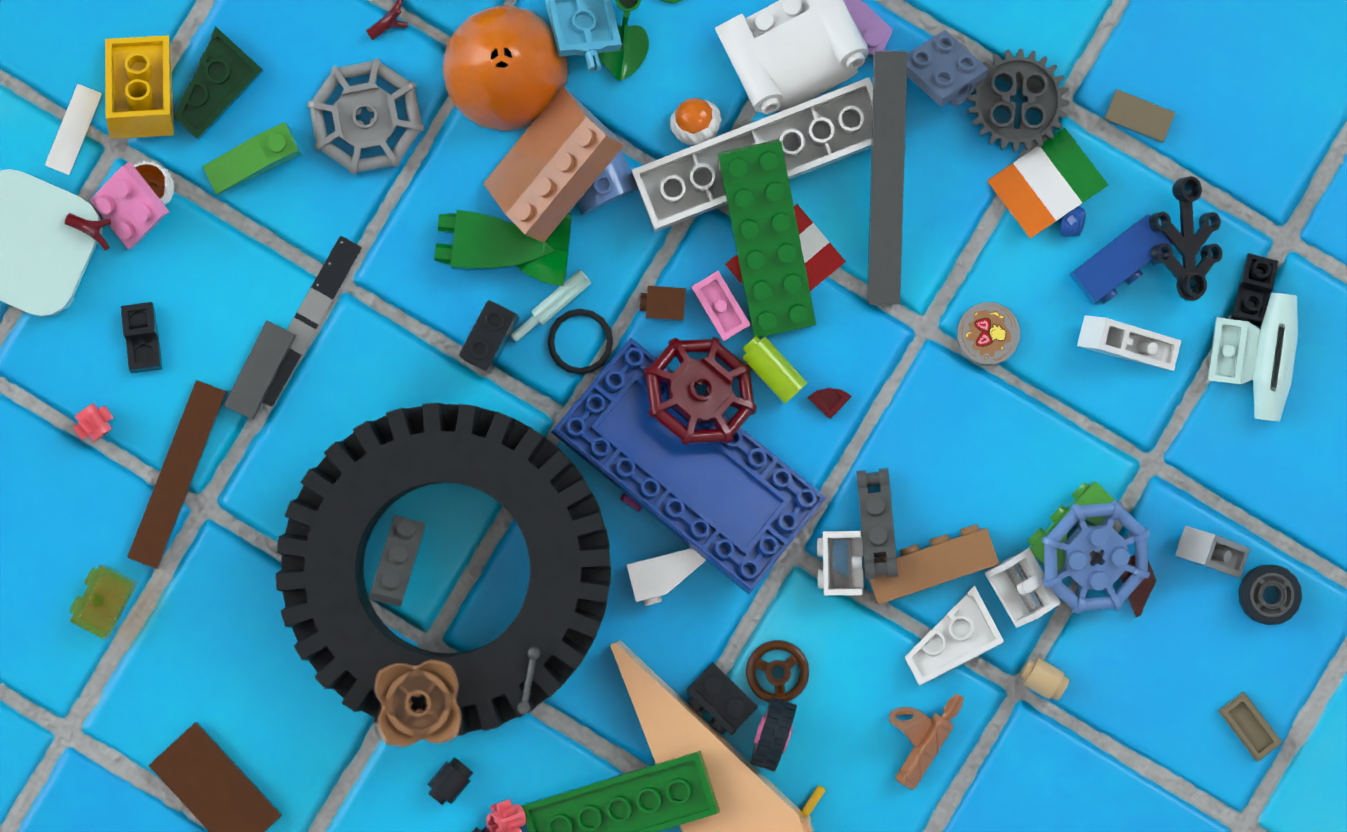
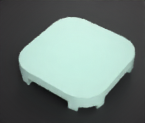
M13 169L0 171V301L29 314L41 317L57 315L71 306L75 300L73 298L98 242L86 233L65 225L64 222L68 213L86 220L101 221L99 213L91 203L22 171ZM103 228L99 230L101 235L103 234Z

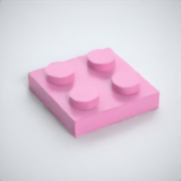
M131 162L122 165L89 200L104 219H111L109 226L128 250L135 247L169 213V210Z

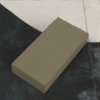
M1116 89L1104 120L1163 143L1175 112Z
M1241 692L1217 710L1256 762L1283 743L1245 692Z

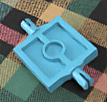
M545 0L558 57L585 56L588 71L593 73L594 70L598 72L602 69L598 57L599 53L620 50L622 43L611 0Z

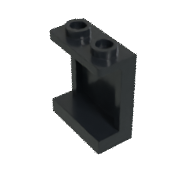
M488 300L461 349L459 357L491 374L520 319L519 316Z

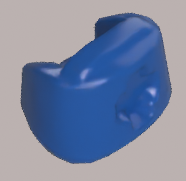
M1078 206L1057 220V222H1061L1060 234L1063 237L1080 236L1086 218L1085 209Z

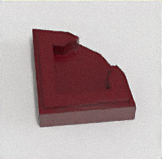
M826 388L817 390L807 398L831 419L852 396L841 389Z

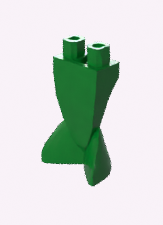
M457 210L456 214H439L438 232L454 233L453 245L436 243L434 260L451 265L452 269L485 270L517 266L525 274L537 280L564 287L572 215L567 214L543 243L525 235L515 224L496 217Z

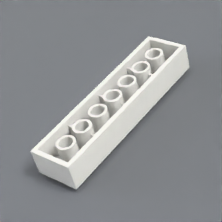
M870 77L632 169V175L654 231H660L727 204L718 152L780 139L788 179L790 180L870 149L873 85Z

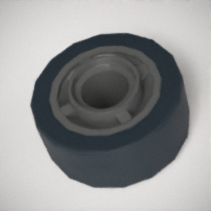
M1260 565L1250 570L1242 579L1238 590L1239 603L1244 613L1253 621L1266 625L1281 624L1291 619L1298 611L1302 600L1301 586L1296 576L1288 569L1277 565ZM1273 586L1277 591V598L1274 602L1268 604L1263 598V592L1266 587Z

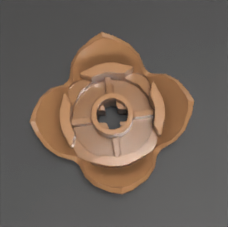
M436 660L425 661L417 666L395 663L378 672L375 692L382 705V710L378 717V728L386 744L406 747L420 740L441 744L457 736L462 718L461 710L456 702V695L459 689L458 679L450 664ZM413 695L416 697L424 695L427 698V701L424 702L428 705L426 710L419 708L415 711L411 707L414 703L411 701Z

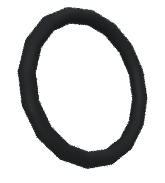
M584 309L567 311L558 317L550 328L548 336L550 355L556 364L567 372L575 374L594 372L603 366L611 355L613 346L611 328L603 317L593 311ZM579 315L591 317L597 321L605 331L607 340L605 352L600 360L591 366L583 368L573 367L562 361L556 352L554 344L555 334L561 323L570 317Z

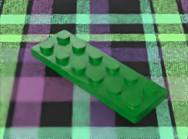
M778 139L718 152L720 171L753 337L757 336L759 338L816 325L781 140Z
M701 750L535 800L521 806L526 815V825L529 832H658L720 812Z

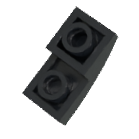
M1250 253L1247 254L1231 319L1249 321L1251 324L1261 327L1269 296L1274 287L1279 261Z

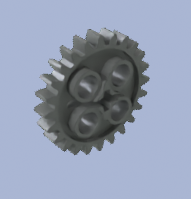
M1022 49L1018 50L1016 57H1012L1011 52L1006 50L1004 60H1001L997 54H994L992 57L993 66L986 61L983 62L989 69L987 77L975 84L973 90L975 94L970 95L966 99V101L974 103V106L967 110V114L977 115V118L971 125L977 126L981 124L983 128L979 136L981 137L989 133L991 135L989 145L993 144L997 139L1000 140V150L1002 151L1008 143L1012 144L1013 153L1018 151L1020 144H1023L1027 152L1030 151L1032 141L1039 148L1042 147V136L1049 140L1054 138L1050 128L1060 130L1062 125L1057 121V118L1064 119L1068 115L1060 110L1061 107L1070 104L1069 100L1061 98V95L1067 93L1069 88L1059 87L1058 85L1065 78L1064 75L1054 77L1053 73L1057 65L1047 69L1045 67L1047 57L1045 56L1037 62L1035 61V51H1032L1028 58H1024ZM1021 73L1020 99L1025 100V103L1019 108L1020 125L1018 129H1015L1016 104L1015 102H1010V99L1016 95V74ZM1003 76L1010 81L1011 88L1009 91L1001 92L996 89L994 82L997 77ZM1028 79H1038L1042 84V91L1036 94L1031 93L1026 87ZM996 108L1007 110L1009 113V121L1007 123L1001 124L995 121L993 111ZM1030 109L1039 112L1041 116L1040 124L1030 125L1027 123L1025 112Z

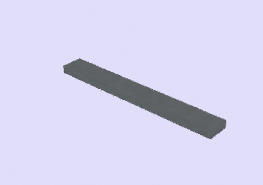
M874 50L867 282L868 304H900L908 55L906 50Z

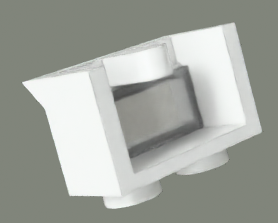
M824 531L823 538H817V556L823 557V570H818V589H824V596L863 595L864 552L862 531Z
M1030 548L1000 562L985 572L986 577L1016 628L1040 618L1061 604L1057 594L1049 587H1044L1042 582L1044 572Z

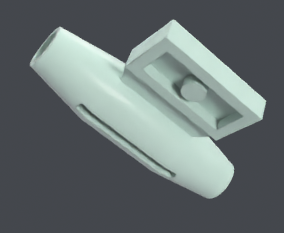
M1271 293L1260 329L1249 321L1216 317L1207 380L1232 384H1243L1253 380L1255 419L1280 422L1292 384L1298 340L1297 296Z

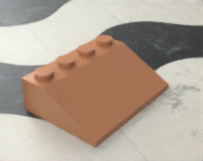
M562 86L483 184L505 215L525 235L544 243L623 148L624 144L576 97Z

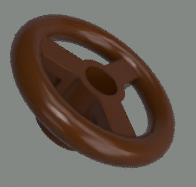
M773 640L760 645L750 655L746 666V678L751 690L760 699L770 703L771 698L775 697L789 702L798 697L805 689L809 679V665L805 655L797 646L787 641ZM772 650H784L791 654L785 661L774 660L768 663L760 659L765 653ZM798 663L800 668L798 682L790 691L785 693L784 684L791 677V668ZM776 666H780L784 670V674L780 678L772 676V670ZM756 668L765 672L767 680L775 687V694L767 692L759 685L756 679Z

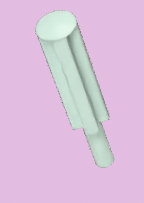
M578 270L565 282L564 287L560 286L531 311L533 316L511 334V338L517 342L539 322L544 325L591 284L586 274Z

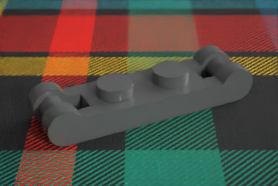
M888 468L879 469V472L866 473V470L856 471L866 580L876 579L877 575L887 574L888 578L898 577ZM880 485L881 492L868 493V486ZM874 557H887V562L874 563Z

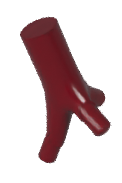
M396 0L392 9L381 20L366 30L372 40H375L391 28L408 27V22L396 20L401 14L400 8L403 0Z
M68 213L64 222L65 225L86 233L96 240L104 250L109 249V245L99 233V230L111 224L110 218L101 221H91Z

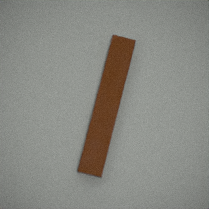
M196 380L127 558L155 569L159 568L227 391Z

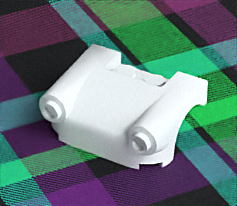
M779 0L747 18L742 13L715 27L754 110L764 114H770L775 111L781 112L802 104L849 80L858 73L857 69L865 63V59L869 54L867 44L843 0Z

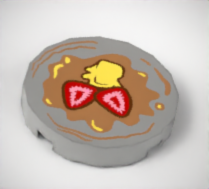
M982 302L972 306L962 315L957 326V341L961 351L970 360L981 365H995L1007 360L1015 352L1020 341V326L1016 316L1007 307L996 302Z

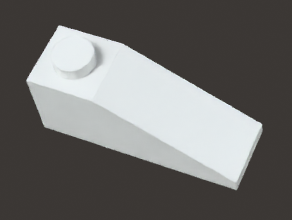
M1084 315L1077 346L1102 354L1174 371L1181 340L1109 318Z
M692 548L627 564L636 602L643 601L644 606L662 602V595L668 594L704 563L706 559Z

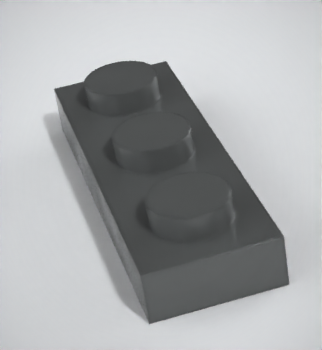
M394 515L371 588L370 600L398 607L402 606L425 530L424 522Z

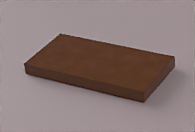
M195 722L149 765L209 832H265L282 816L280 811L198 722Z

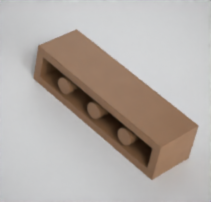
M974 524L960 529V536L949 539L948 534H944L930 539L931 546L919 549L918 544L900 549L901 556L896 557L898 577L888 578L887 574L877 575L876 579H868L876 604L879 605L998 565L999 562L988 529H979L978 524ZM887 557L874 558V563L887 562Z

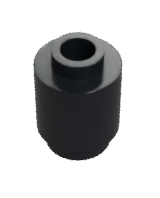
M453 757L450 762L446 761L427 785L432 789L428 794L441 805L446 801L452 804L471 782L469 778L473 772L457 758Z

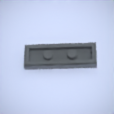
M266 321L224 406L254 420L297 335Z

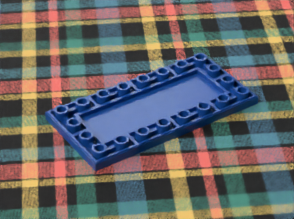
M630 337L551 433L749 595L826 500V497L741 427L732 437V442L727 444L722 442L689 443L688 446L681 444V440L656 418H651L648 414L650 405L647 381L643 373L645 368L650 367L657 358ZM666 367L663 370L672 374L674 373L668 367ZM659 381L663 403L669 400L667 396L668 384ZM674 408L667 410L685 427L687 426L688 420ZM723 413L722 417L727 424L730 418ZM713 422L696 423L694 430L717 429Z

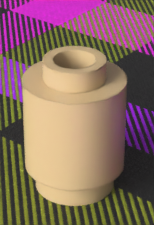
M1039 657L1034 662L1029 659L1020 674L1024 678L1022 685L1048 700L1053 698L1058 701L1070 681L1069 678L1064 676L1065 672Z

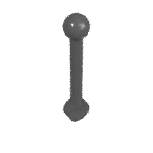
M531 647L528 650V657L530 659L522 701L517 705V710L520 714H527L530 711L528 699L536 659L540 657V650L537 647Z

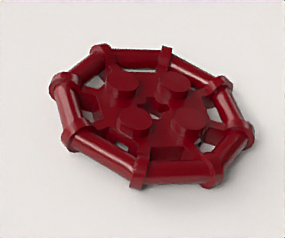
M716 337L705 340L671 339L665 350L650 367L645 368L643 373L647 381L650 405L648 414L651 418H656L681 440V444L686 446L689 443L722 442L727 444L732 442L734 434L750 415H754L757 410V405L754 404L750 376L752 368L748 364H744L719 343V339ZM707 352V356L701 360H694V358H689L687 353ZM715 356L718 357L733 371L728 372L724 367H722L718 362L714 360ZM675 357L679 360L681 365L673 374L663 371ZM734 379H738L741 398L734 396V391L732 392L731 384ZM659 381L668 384L667 396L669 400L663 403ZM694 384L698 387L704 384L707 387L705 393L708 396L697 395ZM729 406L737 408L738 411L726 424L722 414ZM671 408L677 410L688 420L687 426L685 427L667 410ZM707 422H713L717 428L712 430H694L696 423L704 424Z

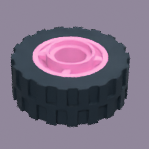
M775 697L771 698L765 716L761 718L754 739L755 746L750 764L773 772L776 771L793 730L792 723L797 705Z

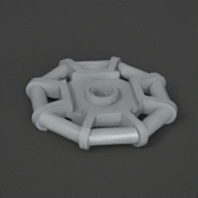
M374 58V61L342 67L335 65L332 67V72L312 101L307 103V108L310 109L316 141L314 147L317 152L322 151L348 169L352 175H357L358 172L390 166L396 168L401 165L399 163L418 134L424 131L415 91L417 88L415 82H409L383 64L381 59ZM370 74L369 83L349 86L345 80L346 78ZM378 76L399 90L391 95L376 85ZM340 82L344 89L341 97L334 105L325 104ZM404 97L408 121L398 119L395 101ZM362 108H367L370 113L374 112V118L370 119V124L364 125L363 121H357V115L361 114ZM323 111L330 112L333 115L335 131L328 136ZM397 127L406 128L407 130L393 150H391L387 144L389 138ZM338 138H342L348 144L355 147L353 157L332 143ZM381 146L386 155L360 159L363 149Z

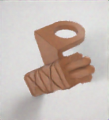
M955 694L951 699H948V703L943 707L942 716L935 713L931 719L912 707H899L889 713V722L903 731L914 746L899 772H897L895 777L897 782L911 790L918 786L924 773L932 764L933 759H935L934 757L938 754L939 749L954 727V724L950 723V721L960 712L959 709L962 708L964 700L963 696ZM902 714L913 716L910 720H899L896 717Z

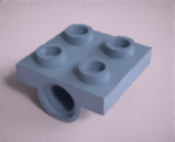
M946 30L907 55V76L940 107L948 102L954 107L962 104L973 92L975 84L987 77L989 70Z

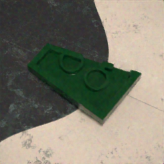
M216 26L205 53L203 52L199 61L197 71L189 83L174 116L198 140L263 72L250 57Z

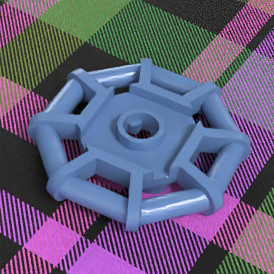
M1113 500L1111 503L1080 506L1075 503L1070 506V511L1049 535L1043 536L1044 578L1042 582L1044 587H1049L1071 607V612L1080 614L1082 611L1113 608L1117 611L1121 609L1122 603L1145 578H1149L1151 573L1148 571V537L1150 536L1148 527H1143L1122 507V503ZM1105 516L1103 522L1098 523V525L1091 526L1085 522V518ZM1117 519L1130 533L1121 537L1112 528L1115 520ZM1077 524L1078 528L1066 542L1060 541ZM1134 542L1135 566L1128 564L1130 559L1128 545ZM1057 549H1062L1065 555V563L1063 562V567L1057 570ZM1101 550L1100 561L1090 564L1089 562L1092 560V557L1089 554L1091 551L1099 552ZM1125 571L1131 572L1132 574L1115 592L1112 585ZM1069 576L1078 584L1075 594L1061 582L1062 579ZM1104 589L1107 595L1104 597L1085 598L1088 590Z

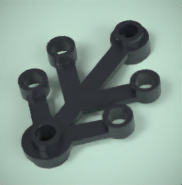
M1189 176L1179 178L1172 188L1173 196L1179 200L1181 233L1171 223L1170 216L1166 212L1153 213L1149 218L1150 228L1154 232H1162L1182 255L1183 266L1172 255V249L1168 244L1153 246L1150 255L1153 262L1156 264L1163 263L1177 279L1176 287L1180 297L1186 301H1195L1207 289L1206 274L1214 263L1219 262L1222 258V249L1218 244L1203 246L1211 233L1219 229L1221 220L1215 212L1202 214L1199 218L1200 227L1194 234L1192 202L1200 198L1202 187L1196 177ZM1201 249L1202 260L1196 266L1195 255ZM1160 250L1163 252V258L1160 256ZM1210 250L1213 252V257L1210 255Z

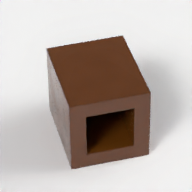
M648 286L647 293H641L640 312H646V319L683 322L686 288Z

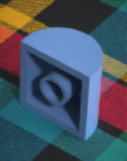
M621 150L576 203L582 216L638 190L632 172Z

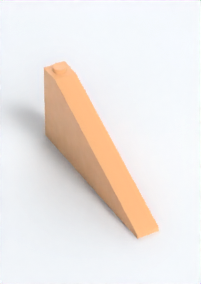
M621 640L610 645L655 763L657 764L701 750L720 812L680 825L682 832H814L810 818L808 816L803 817L801 810L753 764H750L736 748Z

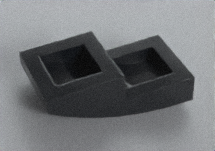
M153 302L121 306L123 335L126 339L129 371L132 374L163 369Z

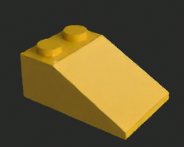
M169 35L105 39L106 122L110 139L174 135Z

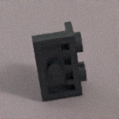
M713 662L686 689L690 694L687 700L699 712L703 709L713 716L709 722L722 735L726 731L733 735L739 726L758 708Z

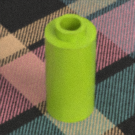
M755 336L742 348L746 352L742 358L784 404L808 384L766 336L761 340Z

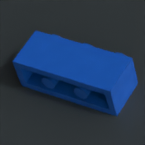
M1149 214L1069 274L1092 304L1099 300L1102 304H1105L1117 295L1118 292L1115 288L1123 281L1129 285L1144 274L1140 268L1149 261L1154 266L1156 263L1153 262L1150 255L1153 246L1159 244L1172 245L1162 232H1154L1150 228ZM1160 250V256L1163 258V252Z

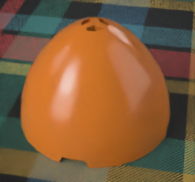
M500 5L483 9L471 15L456 29L446 46L442 67L446 90L453 104L466 118L481 127L502 131H515L529 127L561 87H565L569 64L567 56L558 57L551 25L545 19L525 8ZM504 48L510 50L512 58L504 55ZM498 49V56L491 59V53ZM501 61L508 64V66L504 68L496 67V65Z

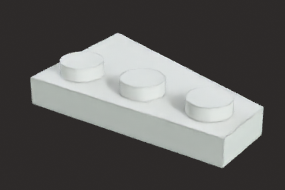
M975 586L905 656V660L919 687L1004 643Z

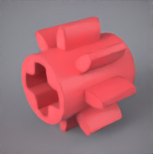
M92 403L74 416L79 423L73 429L81 440L89 436L91 441L95 442L112 430L108 422L114 417L106 406L98 409Z
M507 799L490 806L492 813H489L486 817L490 832H522L520 827L526 824V815L519 804L512 805L511 800Z

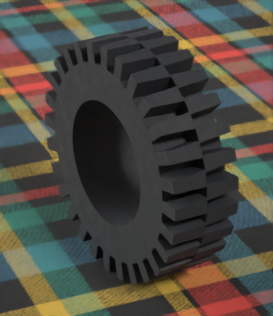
M427 403L419 407L399 408L386 412L384 417L374 421H366L353 428L354 433L343 441L334 442L324 452L326 456L319 465L309 469L303 477L301 483L304 486L297 499L290 501L285 513V517L289 519L285 534L278 538L276 553L282 555L281 570L275 574L276 589L283 592L285 607L281 610L285 627H291L298 642L294 645V648L301 660H309L317 671L314 678L325 689H333L343 697V705L354 712L363 711L375 718L374 723L377 724L382 705L376 697L375 682L380 670L395 663L417 666L425 661L436 660L450 664L458 679L459 689L456 695V702L461 710L462 718L457 736H463L472 731L482 729L483 731H488L500 727L507 721L525 715L518 712L517 705L522 701L530 659L528 657V650L531 647H537L540 650V657L536 659L528 699L530 705L529 712H531L540 703L558 691L578 668L597 635L607 606L611 582L609 539L599 505L586 484L584 477L561 450L546 437L512 417L478 406ZM437 483L464 484L481 490L497 500L512 515L521 529L530 559L528 591L524 603L512 624L492 642L460 653L431 652L413 646L399 638L377 615L368 597L364 581L365 550L370 534L379 518L402 496L418 488ZM424 695L419 697L412 696L411 701L414 703L411 707L415 711L419 708L427 709L428 705L424 703L427 701V698Z

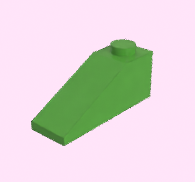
M283 122L203 166V169L215 194L218 195L302 155L289 126Z

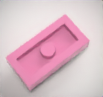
M719 271L691 286L723 342L751 326Z

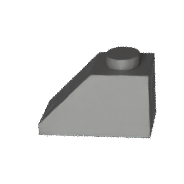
M1185 526L1182 536L1179 538L1175 556L1241 578L1250 548L1218 535Z

